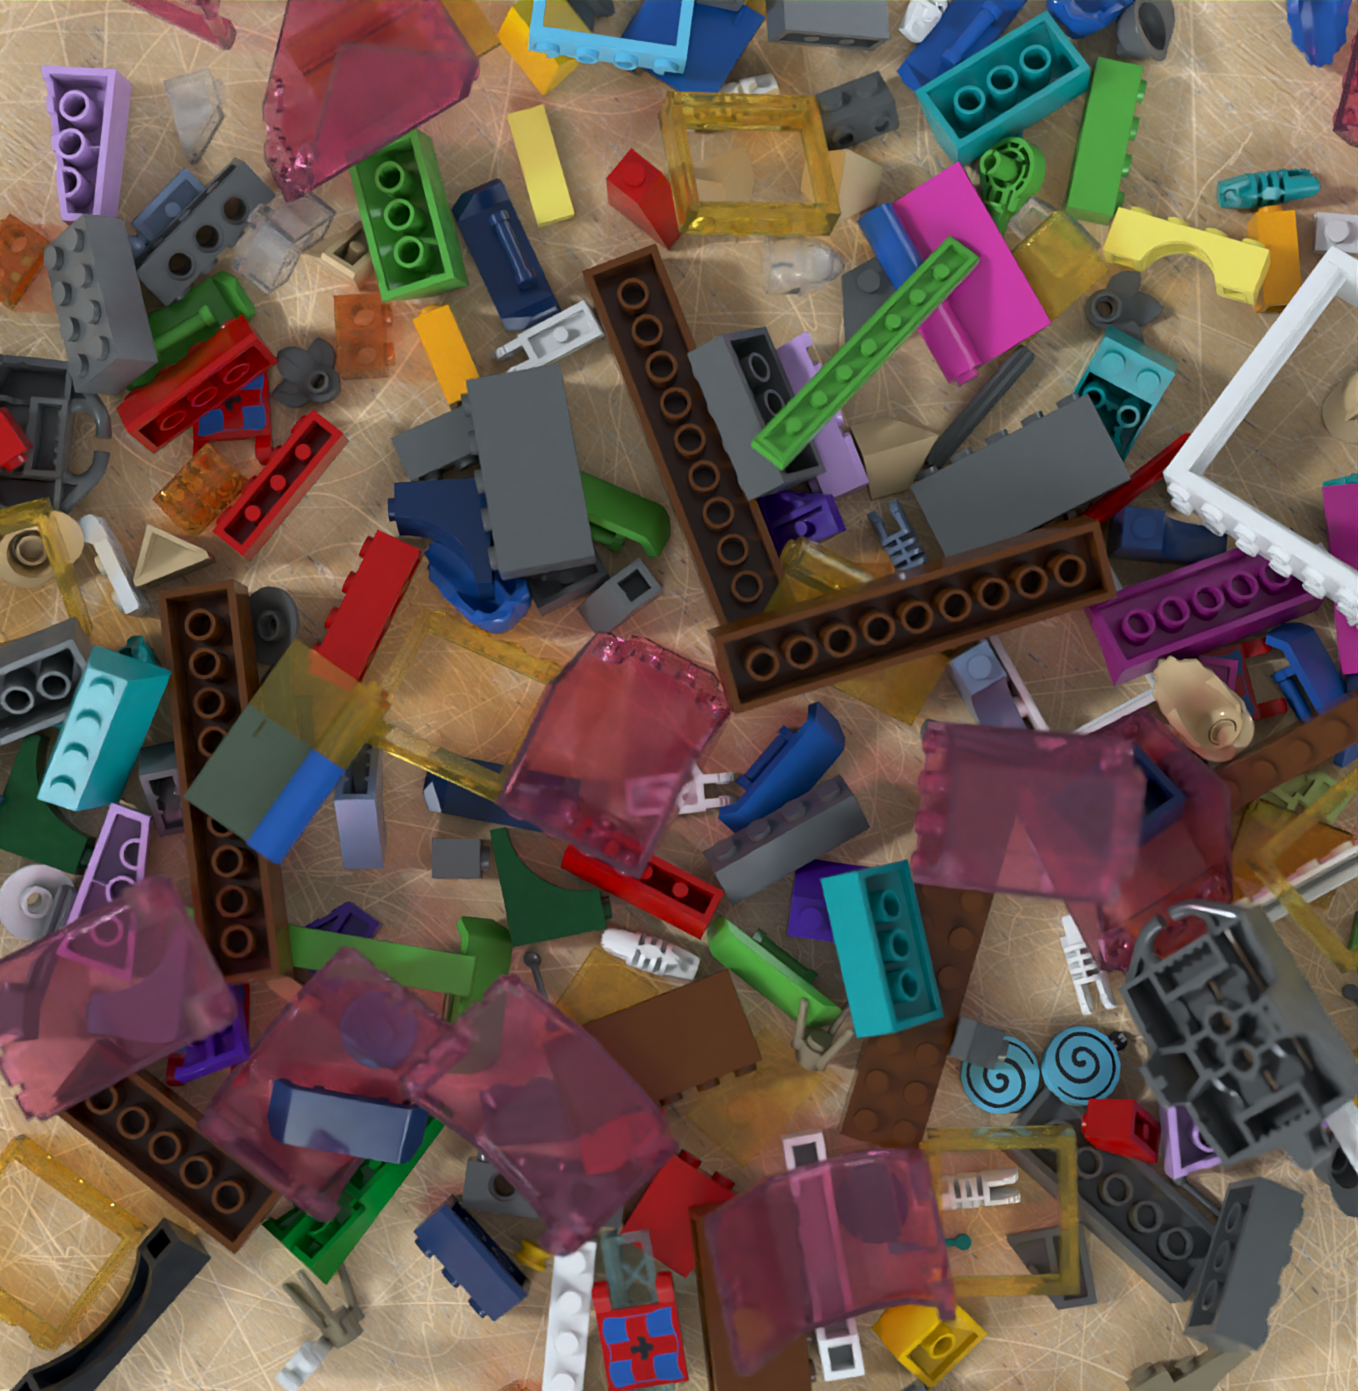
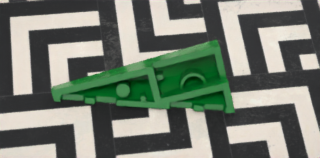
M436 1106L429 1109L431 1115L427 1118L422 1145L411 1161L398 1164L358 1157L325 1180L327 1186L308 1199L302 1196L292 1202L293 1209L277 1220L272 1217L268 1218L263 1222L262 1226L309 1271L327 1285L449 1119Z

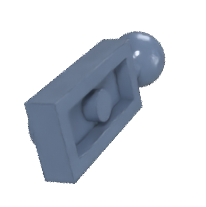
M185 167L130 223L139 231L136 236H128L134 260L205 188Z

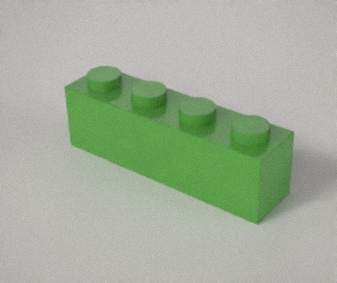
M1097 57L1089 78V88L1086 93L1062 217L1107 226L1113 215H1116L1118 207H1122L1124 192L1118 190L1121 177L1127 178L1130 170L1132 155L1126 154L1128 141L1135 140L1139 126V117H1134L1136 103H1142L1146 91L1147 80L1141 79L1144 66Z

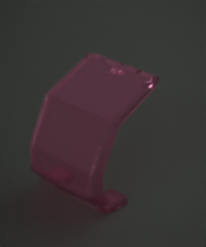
M156 874L130 885L121 891L122 896L0 959V1049L3 1053L0 1056V1072L9 1088L17 1084L20 1085L22 1091L13 1097L26 1121L34 1117L41 1122L46 1121L186 1045L210 1036L235 1020L238 1012L237 1003L177 888L167 876Z
M347 946L341 947L288 1001L251 1046V1059L240 1062L235 1066L195 1125L212 1142L309 1216L322 1223L332 1221L341 1207L336 1203L346 1184L365 1158L284 1144L271 1137L267 1114L274 1080L287 1078L298 1086L314 1088L315 1085L325 1086L324 1089L373 1098L382 1096L390 1098L389 1102L409 1105L421 1092L460 1059L468 1048V1037L448 1021L441 1020L438 1013L415 995H409L406 992V988L383 970L376 969L374 967L375 964L355 948Z
M512 973L508 976L501 974L481 994L484 998L483 1001L475 1000L453 1022L455 1029L453 1031L446 1029L424 1051L427 1057L424 1060L418 1058L398 1078V1081L401 1083L402 1092L408 1099L470 1142L528 1201L547 1226L548 1230L537 1240L546 1253L558 1257H567L576 1253L674 1156L679 1148V1142L667 1117L645 1090L581 1025L516 974Z
M897 1147L870 1148L841 1153L764 1176L710 1213L705 1219V1231L710 1254L713 1256L712 1264L719 1296L722 1299L721 1306L727 1335L730 1337L729 1344L736 1373L745 1375L755 1373L803 1333L877 1309L908 1304L937 1308L939 1321L956 1319L957 1302L926 1150Z

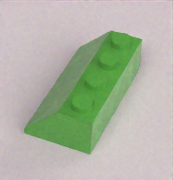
M415 127L345 151L382 301L391 302L435 297L469 286L432 138Z

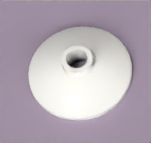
M32 864L15 871L0 889V922L4 928L19 939L39 941L58 887L63 884L74 887L70 878L63 871L44 864ZM32 893H38L37 901L28 904L27 898Z

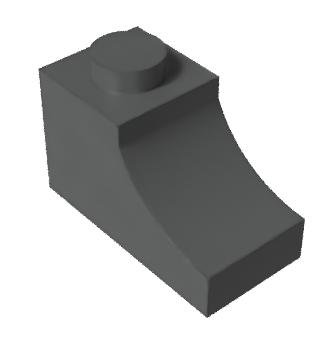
M174 741L141 747L138 776L159 835L163 837L183 833L184 823Z
M960 1016L956 1023L947 1057L995 1070L996 1063L1003 1064L1005 1061L1009 1041L1003 1040L1004 1030Z

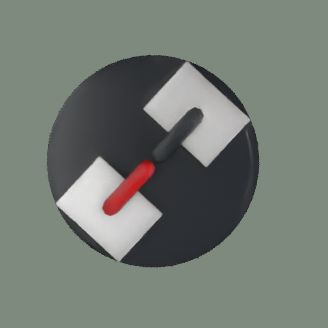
M1115 1031L1108 1036L1117 1051H1121L1127 1046V1037L1124 1033Z

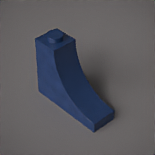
M475 478L394 483V498H388V517L390 522L396 521L399 536L422 537L448 547L466 563L476 581L479 600H495V573L491 569L488 555V547L494 546L492 531L485 532L481 508L488 507L486 493L478 494Z
M1125 506L1109 519L1106 552L1108 558L1188 566L1226 552L1228 535L1224 533L1223 536H1218L1205 526L1172 519L1165 515V510Z

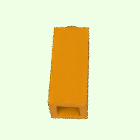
M1273 205L1260 208L1259 212H1256L1247 222L1249 239L1264 244L1265 248L1270 250L1271 259L1255 304V313L1283 312L1302 286L1295 210L1283 211L1282 206Z
M439 303L421 309L418 312L419 316L412 320L451 410L462 406L461 394L468 393L466 380L480 377L449 305L446 304L441 307Z

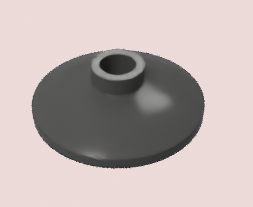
M267 586L255 591L249 597L257 662L263 665H275L284 661L294 650L300 632V617L296 603L289 593L279 587Z

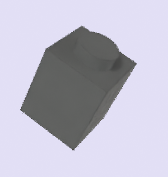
M432 839V878L480 879L483 878V871L490 870V847H483V839Z

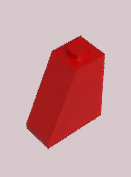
M631 148L607 176L608 203L669 251L692 223L693 219L663 173Z

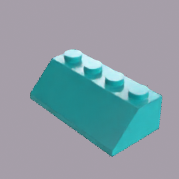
M1046 10L915 90V95L941 148L953 164L959 161L965 167L981 157L999 140L1017 135L1088 91L1090 67Z
M93 645L43 773L37 799L73 811L107 806L114 802L119 803L170 678L171 671Z
M908 859L822 878L824 898L827 904L856 1037L861 1038L894 1033L944 1017Z

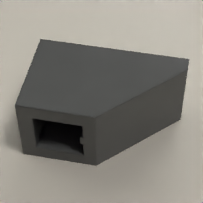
M638 558L607 580L578 606L577 610L598 639L601 640L663 595V589L641 559Z

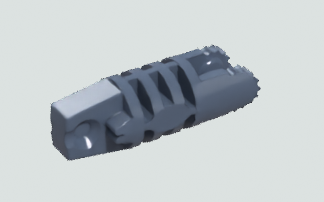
M898 498L890 502L889 505L894 519L898 521L902 529L901 531L889 536L881 516L876 511L867 514L896 572L930 562Z

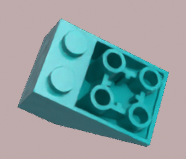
M1109 325L1071 394L1077 392L1079 397L1086 394L1089 395L1120 458L1124 462L1173 379L1178 361Z

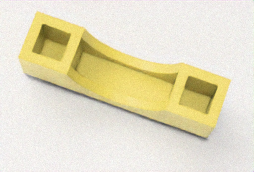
M1132 206L1130 210L1118 207L1102 249L1106 263L1143 273L1153 262L1164 256L1172 254L1191 255L1203 261L1212 271L1215 277L1217 295L1255 306L1271 263L1270 250L1266 249L1264 244L1248 238L1243 239L1242 242L1227 238L1226 233L1215 228H1205L1204 231L1190 227L1188 222L1176 217H1168L1167 220L1153 217L1150 211L1141 207Z

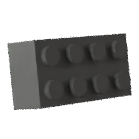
M83 213L43 249L44 265L48 270L52 288V300L56 305L60 323V335L64 340L68 358V370L72 376L75 392L117 395L155 365L158 360L124 219Z
M766 327L722 334L687 353L692 365V373L700 384L707 401V409L715 420L722 437L723 448L730 456L737 473L738 484L744 491L748 501L790 490L826 472L813 439L783 471L751 447L752 440L795 396Z
M76 616L0 646V746L64 721L93 648Z
M1262 1176L1228 1184L1184 1328V1336L1225 1353L1259 1351V1348L1266 1342L1270 1327L1267 1321L1270 1310L1276 1305L1280 1297L1281 1285L1278 1283L1282 1270L1288 1265L1292 1256L1293 1249L1290 1243L1293 1232L1299 1227L1303 1219L1304 1209L1301 1205L1304 1194Z

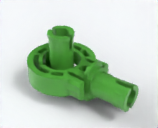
M1006 137L996 142L982 155L979 164L980 183L984 190L981 199L1003 237L1005 236L1010 218H1014L1015 215H1022L1025 203L1030 201L1039 191L1046 171L1045 159L1041 150L1035 144L1019 137Z

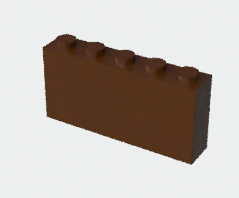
M1358 687L1241 752L1227 764L1222 763L1213 768L1200 784L1220 817H1225L1357 743Z
M728 968L540 1042L575 1133L585 1130V1133L594 1134L598 1127L607 1124V1120L620 1115L644 1112V1106L659 1101L661 1107L683 1099L682 1091L695 1086L698 1092L708 1090L721 1084L718 1077L730 1072L734 1073L735 1078L749 1074L758 1069L756 1062L762 1060V1055Z
M781 1191L688 1207L708 1391H812L811 1383H816V1369L813 1360L808 1357L807 1344L812 1343V1331L809 1321L807 1319L804 1320L803 1305L808 1304V1294L804 1281H800L799 1266L803 1265L804 1257L799 1241H796L794 1227L799 1226V1213L796 1203L792 1202Z

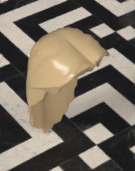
M1169 656L1167 659H1158V665L1153 672L1156 677L1154 692L1152 693L1153 698L1158 702L1161 713L1168 719L1171 726L1177 731L1188 748L1205 760L1227 764L1237 756L1239 751L1245 750L1253 743L1255 727L1244 701L1212 669L1204 667L1198 659L1178 660L1173 656Z

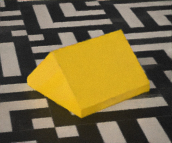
M521 0L511 6L496 37L540 93L546 96L572 73L581 62L576 61L575 57L562 55L556 58H547V53L528 50L534 0ZM546 0L543 26L593 34L567 0Z

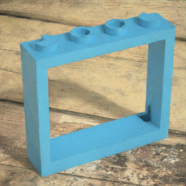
M534 0L528 50L547 53V58H556L559 55L575 57L576 61L584 64H595L598 61L614 63L617 68L624 70H634L637 67L653 69L655 73L664 75V71L683 74L687 59L694 0H682L676 46L545 27L543 22L546 0Z

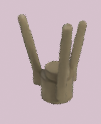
M802 998L798 1011L796 1033L790 1045L797 1050L795 1058L802 1067L810 1071H825L830 1060L855 1034L854 1028H849L832 1044L834 1036L851 1011L849 1001L847 999L841 1009L843 1012L833 1021L827 1032L821 1029H814L804 1035L808 1000Z
M344 1262L339 1267L338 1273L350 1309L348 1311L344 1305L332 1311L305 1271L299 1270L297 1273L299 1279L325 1317L322 1319L290 1284L284 1283L282 1288L321 1330L326 1340L331 1339L338 1349L360 1336L364 1330L359 1321L365 1316L357 1304Z

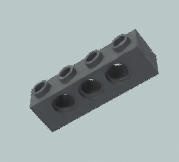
M235 157L134 260L138 280L166 306L171 302L178 303L189 293L191 289L189 284L199 274L204 276L215 267L218 262L216 257L226 247L232 248L241 241L245 235L244 228L253 219L258 221L271 210L272 204L270 202L277 195L244 161ZM237 197L239 200L238 211L232 216H225L223 210L225 202L229 198ZM204 225H210L212 228L210 240L206 243L198 244L196 240L198 229ZM176 253H183L185 256L183 267L177 271H170L168 262L171 256Z
M478 1151L477 1157L470 1156L467 1160L461 1209L616 1229L621 1228L627 1176L619 1175L620 1171L587 1176L585 1170H580L581 1164L576 1162L557 1161L556 1167L540 1165L541 1159L531 1156H517V1162L501 1160L502 1154L492 1151ZM501 1173L511 1174L516 1179L517 1188L511 1193L499 1191L495 1185L496 1176ZM541 1178L552 1180L556 1185V1194L550 1198L540 1197L535 1192V1182ZM581 1183H588L594 1187L596 1198L592 1202L581 1203L574 1196V1188Z

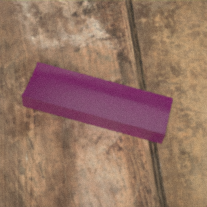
M1237 547L1116 592L1117 598L1085 607L1083 610L1097 637L1114 687L1154 672L1158 665V659H1167L1169 656H1173L1178 660L1189 659L1317 611L1326 599V596L1319 599L1311 595L1302 587L1304 582L1293 575H1290L1289 578L1281 576L1269 566L1270 561L1258 553L1255 557H1252Z

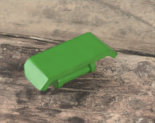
M222 270L192 288L178 303L171 302L168 306L164 305L148 315L158 362L125 389L133 391L137 388L145 387L155 379L156 374L162 368L174 365L187 356V351L193 345L207 341L218 333L219 327L227 320L238 318L243 314L250 322L256 316L257 311L237 278Z
M580 470L592 540L610 547V551L620 554L626 539L629 538L641 544L648 558L659 557L671 535L670 517L666 509L658 503Z
M721 915L717 917L707 929V938L712 956L797 1022L802 998L808 1000L805 1026L807 1028L827 1026L843 1012L835 1003L811 985L818 976V973L811 968L808 970L766 937L767 934L763 930L758 928L750 938Z
M462 916L456 923L462 938L460 954L479 957L472 997L444 994L442 1016L438 1020L437 1028L448 1030L449 1039L447 1050L437 1062L441 1071L472 1073L489 1067L498 1056L513 946L509 930L493 919Z

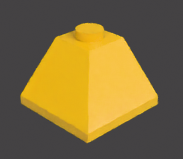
M951 1297L898 1300L892 1307L886 1309L881 1314L879 1320L870 1327L894 1357L930 1389L945 1377L988 1334Z

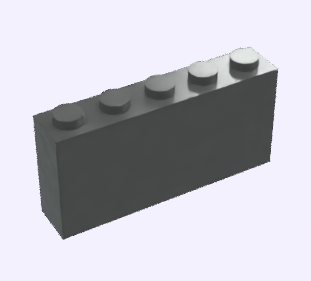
M560 363L466 380L468 393L461 394L464 416H472L474 431L467 432L471 455L479 454L481 469L474 470L478 494L486 493L488 507L481 508V515L485 532L492 531L495 546L488 547L492 571L499 569L502 580L596 564Z
M1077 392L1070 394L1056 402L1057 410L1045 416L1042 411H1038L1020 421L1023 426L1022 428L1010 434L1004 429L985 439L987 446L973 453L971 447L951 456L952 464L938 471L935 465L915 475L917 482L910 485L946 557L1034 531L1131 481V477L1088 394L1079 397Z

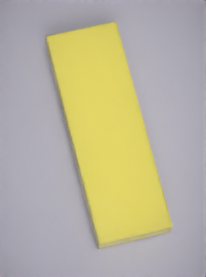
M544 104L506 114L538 228L575 218Z

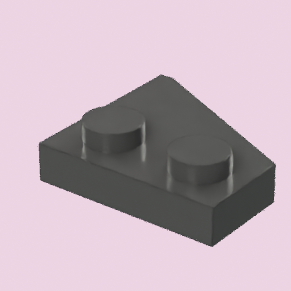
M876 257L848 271L841 277L845 343L895 292Z
M1081 1221L1006 1234L1008 1244L1022 1260L1057 1310L1097 1303L1085 1233Z

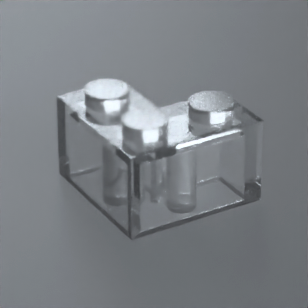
M302 183L289 191L281 190L270 203L266 205L263 203L259 204L249 215L247 221L250 223V226L235 245L234 250L237 251L231 268L263 294L269 295L289 281L301 254L324 239L337 211Z

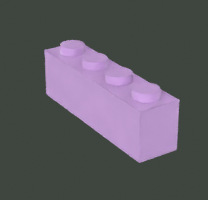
M808 331L776 349L794 395L822 368L821 363L817 361L812 362L808 354L809 346L813 345ZM841 411L813 438L826 472L806 482L810 493L832 494L835 501L867 488L869 484L868 477L848 432L843 434L840 427L844 425Z

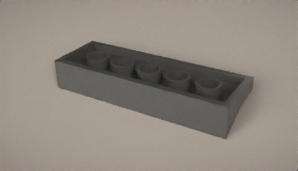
M1044 1084L1028 1105L993 1143L1076 1219L1081 1221L1087 1229L1170 1304L1186 1301L1199 1283L1216 1226L1144 1161L1098 1150L1084 1138L1085 1135L1082 1131V1117L1087 1110L1084 1107L1064 1103Z

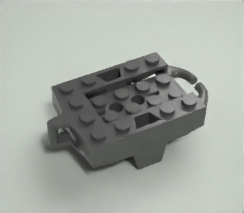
M0 353V408L7 407L34 446L33 449L25 453L29 459L11 472H8L5 467L0 469V477L56 481V483L0 478V518L26 520L41 511L52 510L69 515V512L100 482L106 473L110 457L109 452L94 451L92 464L87 471L77 475L69 471L75 414L81 411L89 413L96 423V437L101 439H111L112 437L111 417L98 394L75 392L72 376L68 370V361L3 355Z
M1185 899L1169 906L1168 913L1173 920L1178 921L1186 916H1197L1205 922L1207 932L1165 959L1159 958L1154 950L1156 936L1167 928V922L1162 915L1157 914L1141 928L1137 936L1125 983L1117 989L1122 995L1134 1023L1151 1049V1054L1139 1067L1140 1072L1163 1108L1184 1106L1202 1136L1220 1158L1224 1167L1281 1147L1301 1170L1310 1171L1332 1154L1322 1122L1358 1096L1357 1059L1260 904L1251 908H1245L1204 899ZM1229 930L1265 987L1266 990L1263 993L1225 931ZM1209 982H1214L1223 997L1222 999H1218ZM1222 1012L1230 1018L1231 1028L1224 1023ZM1290 1037L1297 1039L1313 1065V1069L1310 1070ZM1244 1048L1252 1054L1254 1064L1246 1059ZM1263 1072H1269L1278 1087L1276 1090L1273 1089Z

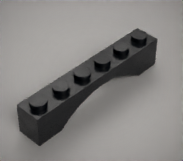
M164 1217L137 1247L136 1262L129 1284L120 1301L105 1321L68 1352L50 1362L28 1370L11 1391H95L211 1259V1256L198 1237Z

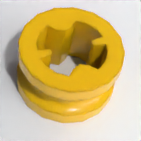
M522 1237L520 1241L522 1249L516 1251L513 1257L530 1268L545 1272L547 1269L545 1261L548 1258H552L554 1252L536 1241Z

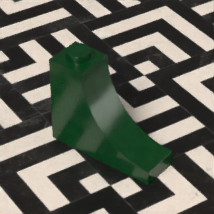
M37 733L24 736L2 794L5 800L0 805V849L72 875H83L89 865L97 838L73 825L63 815L57 805L37 799L46 768L47 749L51 738Z
M507 827L490 830L513 947L608 928L606 920L613 919L609 895L601 897L600 889L572 890L546 881L533 872L521 859L512 843Z

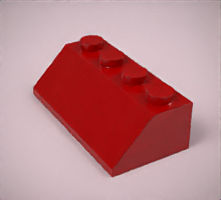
M243 314L238 318H232L224 322L219 327L218 333L207 341L193 345L187 351V356L174 365L162 368L152 382L143 388L131 391L124 398V402L116 407L127 432L153 454L193 426V423L228 400L279 362Z

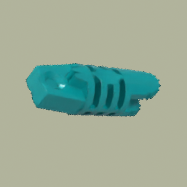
M1282 168L1266 172L1246 173L1217 182V203L1221 208L1249 209L1280 203L1286 204L1289 201L1318 195L1321 182L1306 168L1299 170H1286Z

